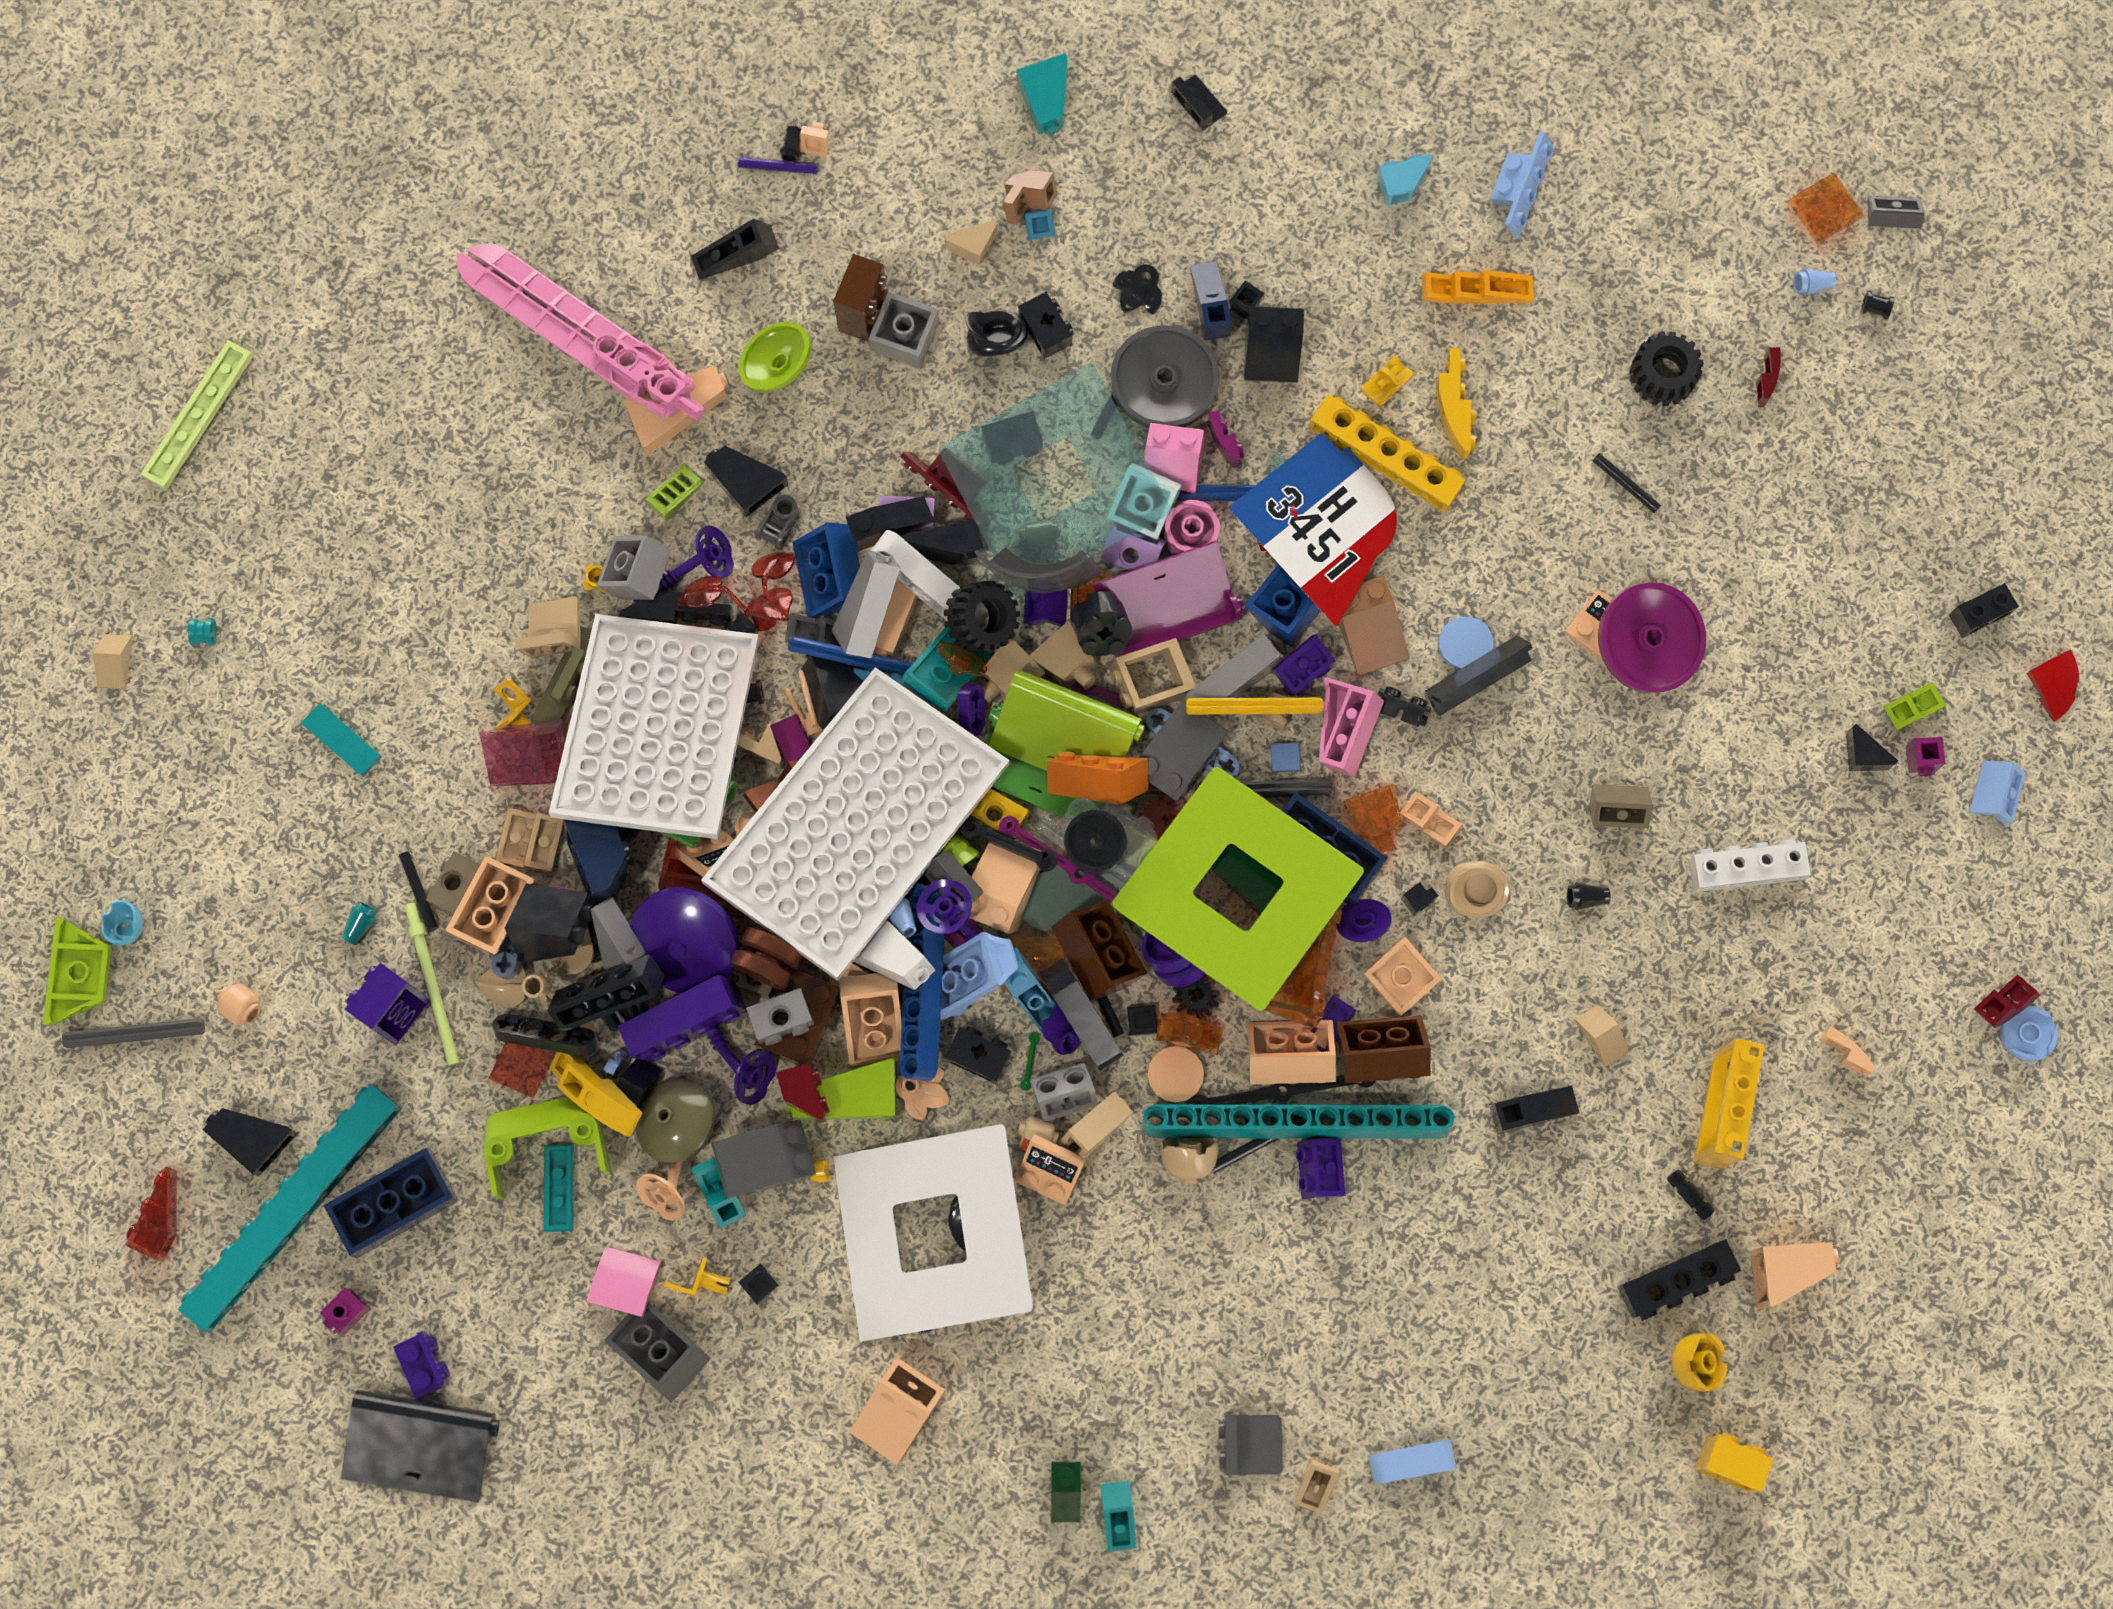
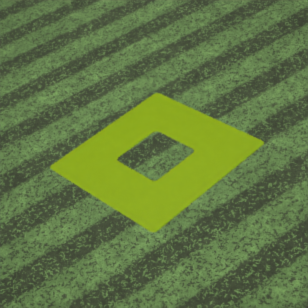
M1214 767L1112 901V906L1258 1011H1263L1360 879L1364 870L1360 865L1220 767ZM1228 844H1234L1283 879L1281 888L1248 931H1243L1193 894L1196 886Z

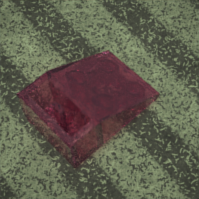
M563 719L479 732L490 786L539 785L556 782L566 742Z

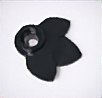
M1143 264L1134 271L1125 270L1116 276L1112 286L1122 291L1120 305L1123 312H1130L1141 305L1151 314L1157 312L1162 301V292L1157 286L1159 274L1156 268ZM1142 274H1150V280L1148 282H1142Z

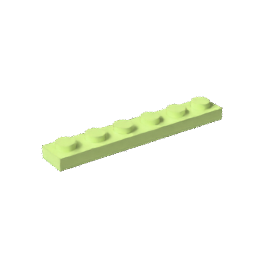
M229 340L226 342L142 471L141 476L165 490L168 489L253 358L250 351Z

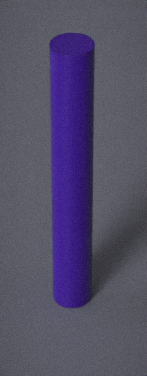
M738 158V168L816 175L818 172V164Z

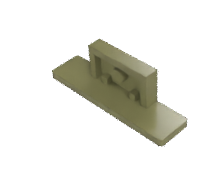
M580 626L581 649L575 647L572 652L564 653L530 719L533 725L552 733L557 731L570 703L577 695L592 630Z

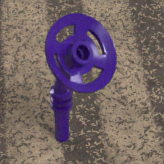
M711 525L702 527L698 531L695 540L697 554L673 570L668 569L667 574L663 573L659 582V590L655 596L663 590L668 591L669 586L672 588L674 586L673 583L677 584L679 582V578L701 564L714 578L723 579L728 577L733 570L734 562L731 545L722 531ZM713 537L717 540L723 552H721L718 545L712 542ZM722 562H724V567L722 571L719 572L717 569L720 568Z
M953 879L937 880L928 885L920 894L917 902V915L921 924L927 930L936 934H949L959 929L964 934L966 941L982 933L978 931L977 927H972L967 922L972 912V897L962 883ZM952 888L962 893L965 898L964 902H962L957 894L952 892ZM941 889L943 895L938 897L933 905L927 904L931 895ZM950 897L954 898L958 904L954 905ZM938 912L943 917V920L937 918L935 913ZM930 914L932 919L940 924V926L937 927L931 924L926 915Z
M715 1026L716 1031L707 1035V1039H711L710 1044L714 1045L713 1050L719 1052L736 1074L734 1091L737 1099L746 1105L758 1103L766 1096L769 1083L775 1077L776 1068L773 1056L766 1050L756 1049L747 1054L740 1062L728 1047L729 1041L724 1040L726 1036L722 1034L723 1030ZM759 1056L755 1062L750 1061L747 1063L750 1058ZM763 1064H765V1076H764V1079H763V1081H762L763 1073H764ZM754 1087L757 1090L752 1095L745 1096L746 1089Z

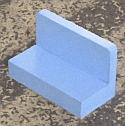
M1984 761L1970 811L1974 814L1993 815L2002 823L2013 824L2026 772L2014 762Z

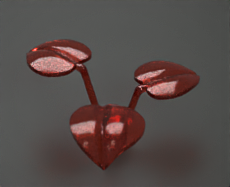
M771 553L755 561L751 572L755 578H762L763 595L752 599L747 604V607L727 586H722L723 580L718 576L702 577L689 584L681 593L678 599V606H708L716 602L721 597L722 592H724L743 610L747 617L752 618L758 631H767L776 625V620L788 621L789 610L793 601L791 591L786 588L768 590L767 581L768 579H780L792 569L795 561L794 553Z

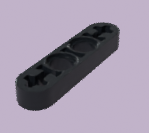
M502 1014L496 1017L492 1023L495 1037L502 1042L576 1056H588L594 1053L598 1046L594 1031L577 1026L562 1032L555 1022L514 1014ZM529 1030H539L535 1035H525ZM555 1035H565L560 1040H551V1038Z

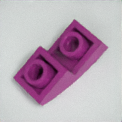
M1219 410L1209 412L1208 425L1218 450L1233 468H1239L1240 459L1244 458L1242 443H1237L1235 434L1228 435L1226 419H1221Z

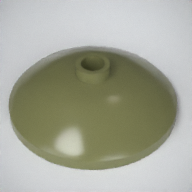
M674 1078L661 1082L649 1091L639 1108L642 1115L636 1125V1135L643 1150L652 1158L664 1163L686 1161L698 1154L710 1139L715 1124L713 1101L708 1092L694 1081ZM668 1112V1118L664 1120V1116Z

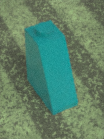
M1066 53L1016 69L1017 83L1038 135L1043 133L1051 135L1058 132L1060 127H1063L1068 56Z

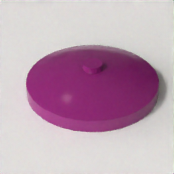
M1643 583L1623 590L1607 605L1599 623L1598 646L1605 666L1620 683L1638 692L1660 693L1681 686L1697 671L1705 653L1706 630L1696 605L1683 592L1667 584Z

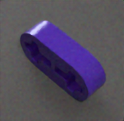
M965 683L958 693L959 726L974 736L981 734L985 726V694L982 686Z

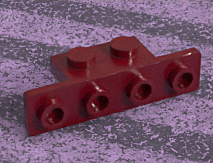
M943 448L930 467L912 452H903L900 455L905 461L904 466L908 470L925 478L924 483L932 490H939L945 495L944 500L955 509L960 508L965 513L964 517L966 520L974 519L976 526L989 524L991 520L972 504L987 484V481L950 449Z

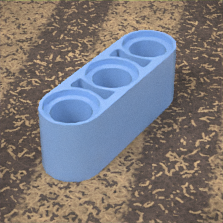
M1451 1439L1368 1455L1374 1485L1457 1469Z

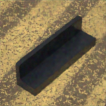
M1516 635L1425 690L1435 713L1438 716L1443 715L1531 662L1532 660L1528 653L1533 648L1531 643Z

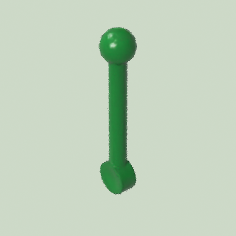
M1032 1033L1029 1036L1031 1044L1024 1080L1020 1083V1088L1024 1091L1031 1088L1029 1080L1036 1044L1040 1041V1036L1037 1033Z

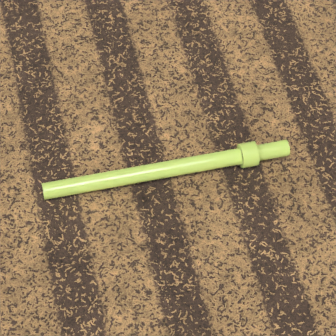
M409 903L404 906L410 925L407 927L410 939H414L448 1066L459 1064V1059L425 940V935H427L425 925L420 922L416 903Z

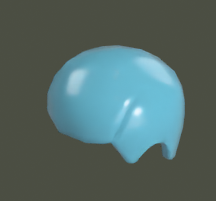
M125 900L112 902L110 904L111 910L102 915L103 936L105 940L116 946L130 944L142 933L144 927L142 914L138 908ZM125 923H131L130 925H127V926H125V927H123V928L120 929V927H121L123 924H125Z

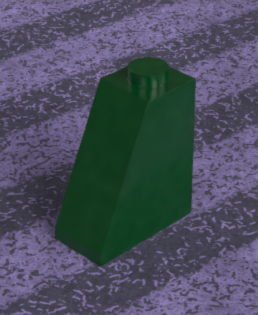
M1051 1462V1522H1080L1081 1462Z

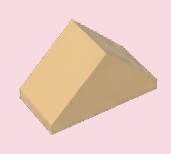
M995 220L944 235L946 249L981 265L997 236V223Z
M104 634L93 651L98 688L126 689L133 636Z
M1599 1005L1574 1019L1604 1067L1629 1053L1619 1024Z
M1308 1460L1294 1504L1322 1514L1340 1470L1314 1460Z

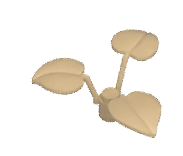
M587 927L584 941L582 944H579L575 955L549 959L558 965L542 975L527 976L525 969L521 966L517 977L506 980L497 976L491 967L482 976L478 977L475 983L489 1000L502 1007L512 1008L522 1004L525 995L531 998H541L543 1002L550 1004L552 1001L548 997L551 991L550 976L559 972L562 967L569 974H579L591 965L594 957V947L589 929ZM593 1021L578 1026L593 1031L595 1029ZM555 1035L551 1038V1040H560L565 1035Z

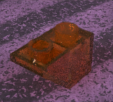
M1161 1013L1156 1041L1172 1047H1184L1192 1051L1218 1055L1223 1028L1188 1014Z

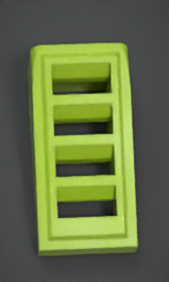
M683 465L645 500L649 507L664 520L668 521L704 482ZM683 475L693 482L690 487L680 479ZM677 483L685 491L681 493L673 485ZM668 490L677 496L675 500L666 494ZM661 497L669 503L667 507L659 501Z

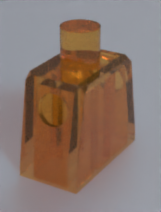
M1394 784L1343 801L1342 809L1358 837L1367 843L1376 841L1378 849L1382 854L1396 850L1391 835L1400 833L1402 821Z

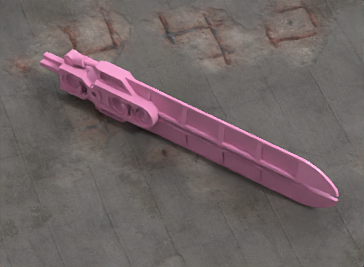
M482 244L467 249L488 266L487 268L462 252L456 256L458 270L463 280L472 289L612 385L613 389L634 403L639 402L647 406V410L659 415L662 419H666L670 415L674 417L679 411L694 421L703 418V413L706 409L691 399L690 396L695 387L692 378L688 377L682 370H677L669 362V359L657 350L637 340L508 250L495 244ZM495 271V272L498 273L500 276H502L503 278H505L506 280H508L510 283H512L513 285H515L517 288L513 287L512 285H510L509 283H507L505 280H503L502 278H500L499 276H497V275L494 274L493 272ZM523 292H525L526 294H528L529 296H531L547 308L545 309L544 307L533 301L531 298L523 294ZM554 312L555 314L563 318L565 321L576 327V329H574L573 327H571L570 325H568L552 313ZM582 333H584V334H586L587 336H589L590 338H592V339L594 340V342L591 341L590 339H588V338H587L586 336H584ZM647 392L650 393L652 400L647 401L640 396H644Z

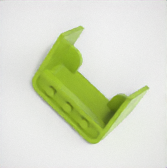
M569 1097L505 1110L490 1115L485 1123L484 1156L492 1196L498 1200L505 1199L499 1166L508 1163L513 1156L512 1139L568 1127L570 1138L577 1145L589 1146L595 1144L600 1172L606 1176L612 1175L602 1122L588 1114Z

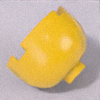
M1694 1333L1678 1341L1673 1349L1671 1366L1674 1376L1680 1384L1689 1390L1710 1392L1722 1386L1728 1367L1727 1363H1723L1721 1353H1726L1720 1339L1711 1333Z

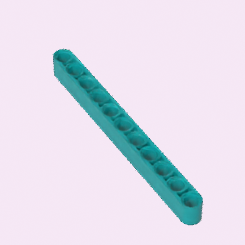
M1155 1104L1147 1107L1144 1111L1141 1127L1144 1134L1150 1138L1440 1139L1449 1134L1454 1124L1455 1116L1453 1111L1444 1105ZM1157 1117L1162 1121V1124L1158 1126L1151 1125L1148 1119ZM1180 1117H1185L1189 1119L1191 1124L1182 1126L1176 1120ZM1213 1117L1219 1121V1124L1211 1126L1206 1123L1205 1119ZM1238 1117L1244 1118L1248 1124L1239 1126L1234 1122V1119ZM1266 1117L1272 1118L1276 1124L1274 1126H1267L1262 1119ZM1299 1117L1303 1119L1305 1124L1303 1126H1296L1291 1122V1119ZM1352 1117L1360 1120L1361 1125L1353 1126L1348 1122V1119ZM1329 1118L1333 1125L1324 1126L1319 1119ZM1385 1118L1389 1121L1390 1125L1381 1126L1376 1119ZM1413 1118L1418 1122V1125L1410 1126L1406 1123L1405 1119ZM1442 1118L1447 1125L1438 1126L1433 1119Z

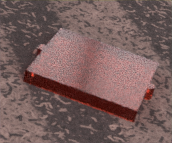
M505 1042L500 1055L498 1054L495 1057L497 1061L488 1079L534 1098L542 1080L547 1078L545 1074L554 1055L538 1048Z

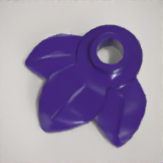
M1056 1003L1051 1013V1019H1045L1042 1022V1034L1045 1040L1052 1043L1055 1052L1061 1055L1071 1054L1078 1048L1079 1037Z

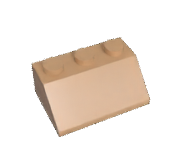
M485 856L445 931L453 938L476 949L497 955L507 936L505 926L525 884H534L536 880Z
M1332 1020L1248 1022L1250 1084L1336 1082V1052ZM1313 1028H1318L1315 1033L1311 1032ZM1317 1044L1324 1049L1328 1045V1052L1319 1051Z

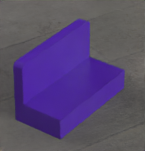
M1068 589L1046 594L1032 593L1025 590L1023 623L1037 625L1047 622L1062 627L1066 623Z

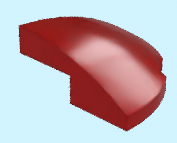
M2071 649L2026 673L2040 694L2039 701L2053 722L2061 718L2070 709L2076 698L2075 693L2077 683H2079V669Z

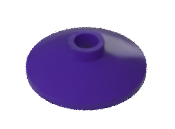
M1362 899L1353 908L1345 905L1338 912L1335 924L1338 933L1345 939L1353 942H1368L1378 939L1389 930L1392 916L1388 907L1383 903L1371 899Z

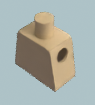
M1068 621L1029 655L1046 673L1047 678L1064 688L1069 689L1075 682H1078L1086 690L1096 682L1097 678L1090 672L1095 665L1093 656L1086 655L1083 652L1073 627Z
M1008 639L1009 643L1006 646L1000 647L982 669V676L988 681L983 686L985 702L987 704L999 694L1004 699L1006 698L1017 669L1046 680V673L1014 639Z

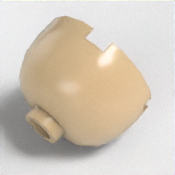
M1174 1138L1163 1139L1161 1142L1162 1163L1167 1172L1176 1178H1180V1183L1196 1184L1197 1179L1208 1176L1217 1164L1219 1144H1213L1211 1139L1188 1138L1189 1140L1174 1142Z

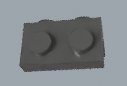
M1223 1415V1421H1218V1438L1223 1439L1224 1451H1219V1469H1224V1475L1280 1474L1283 1471L1282 1420L1279 1415Z

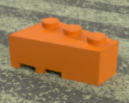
M1060 752L1057 757L1047 761L1048 793L1121 805L1148 791V758L1075 755L1073 752Z

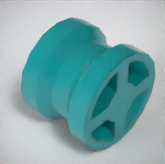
M197 618L189 620L188 639L191 646H198L200 643H206L208 646L216 644L217 624L214 618H208L205 621H199Z

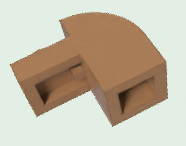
M1024 171L1010 177L1004 183L1007 196L1003 199L1002 208L1006 214L1007 223L1017 225L1028 208L1048 210L1058 194L1053 172Z

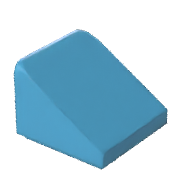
M1050 207L1048 210L1035 209L1024 213L1029 240L1055 236Z

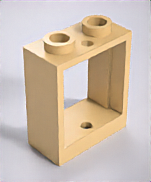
M1176 638L1117 657L1110 669L1111 679L1114 684H1118L1121 691L1120 700L1122 706L1136 715L1187 698L1185 695L1196 687ZM1162 654L1176 688L1139 699L1126 666Z

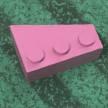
M1325 677L1323 727H1321L1319 762L1332 771L1355 778L1384 700L1374 691Z

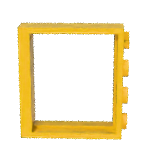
M1735 1038L1714 1052L1694 1163L1723 1169L1744 1159L1764 1044ZM1733 1142L1741 1144L1739 1153L1730 1151Z

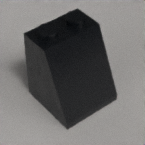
M1249 307L1245 334L1244 380L1298 382L1304 331V309Z
M526 883L505 926V931L519 961L528 963L575 955L579 944H582L584 941L585 931L589 922L593 921L591 909L595 906L587 892Z

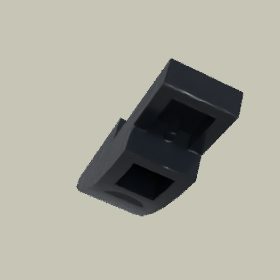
M685 591L654 596L653 600H641L619 611V617L677 624L678 618H682L681 620L686 623H697L698 619L709 620L710 624L722 626L725 625V622H733L734 611L730 604L707 603L708 599L705 592Z

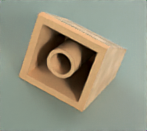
M1833 1242L1769 1246L1750 1251L1757 1309L1776 1306L1836 1272V1266L1839 1265V1256L1837 1249H1833Z

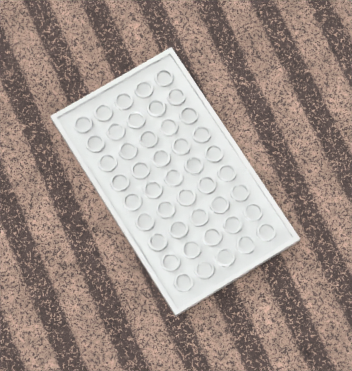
M875 667L701 881L705 886L773 935L794 946L802 956L838 981L1009 766L1010 761Z

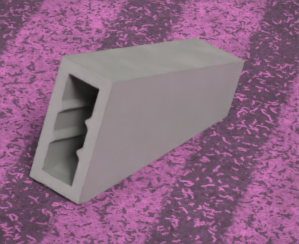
M888 552L866 553L831 632L845 654L872 658L900 570V566L894 559V556Z
M1262 634L1185 696L1187 698H1236L1272 673L1271 669L1286 658V656L1273 639L1266 634Z

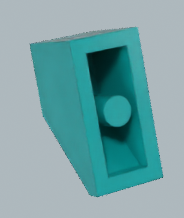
M1122 1481L1100 1484L1107 1551L1137 1548L1130 1482Z

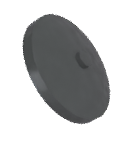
M1167 325L1153 326L1133 334L1118 349L1111 367V389L1120 409L1136 423L1147 428L1150 427V423L1186 427L1199 420L1211 407L1217 394L1219 370L1212 351L1197 335L1180 327Z

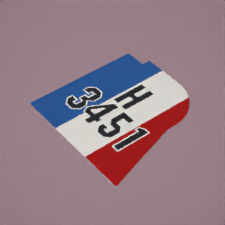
M1323 433L1319 434L1228 507L1335 627L1338 626L1376 557L1392 542L1397 527L1395 507L1385 488L1348 447L1340 452ZM1293 504L1296 509L1298 519H1296L1291 514V507L1293 506Z

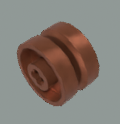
M747 927L741 943L750 951L736 950L730 965L752 979L775 989L786 991L792 976L783 967L797 968L802 955L794 946L780 938L761 930Z

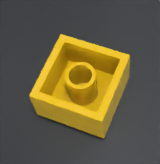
M1716 1433L1715 1436L1705 1438L1694 1470L1749 1493L1763 1491L1774 1460L1766 1456L1767 1450L1752 1444L1750 1446H1742L1738 1444V1438L1726 1433H1722V1435Z

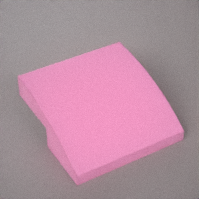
M606 1247L596 1270L586 1302L644 1317L651 1290H654L661 1261Z

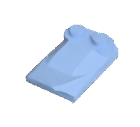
M982 932L943 955L940 1020H945L950 1016H962L970 1004L1002 985L1019 968L1012 942L1009 939L999 938Z

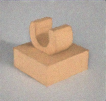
M813 122L812 127H802L800 132V152L822 157L827 156L829 131L823 130L824 123Z

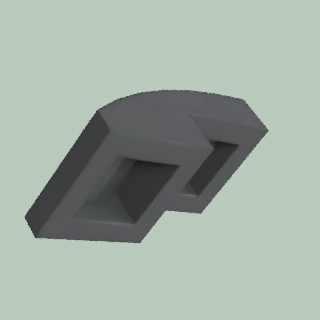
M792 613L788 617L785 642H788L791 636L840 646L831 632L836 620L825 617L815 619Z

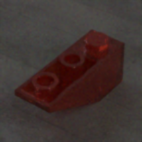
M167 1166L164 1171H160L157 1174L153 1183L155 1188L151 1196L143 1201L140 1207L141 1215L137 1223L132 1224L126 1235L128 1241L125 1246L162 1262L177 1236V1171Z

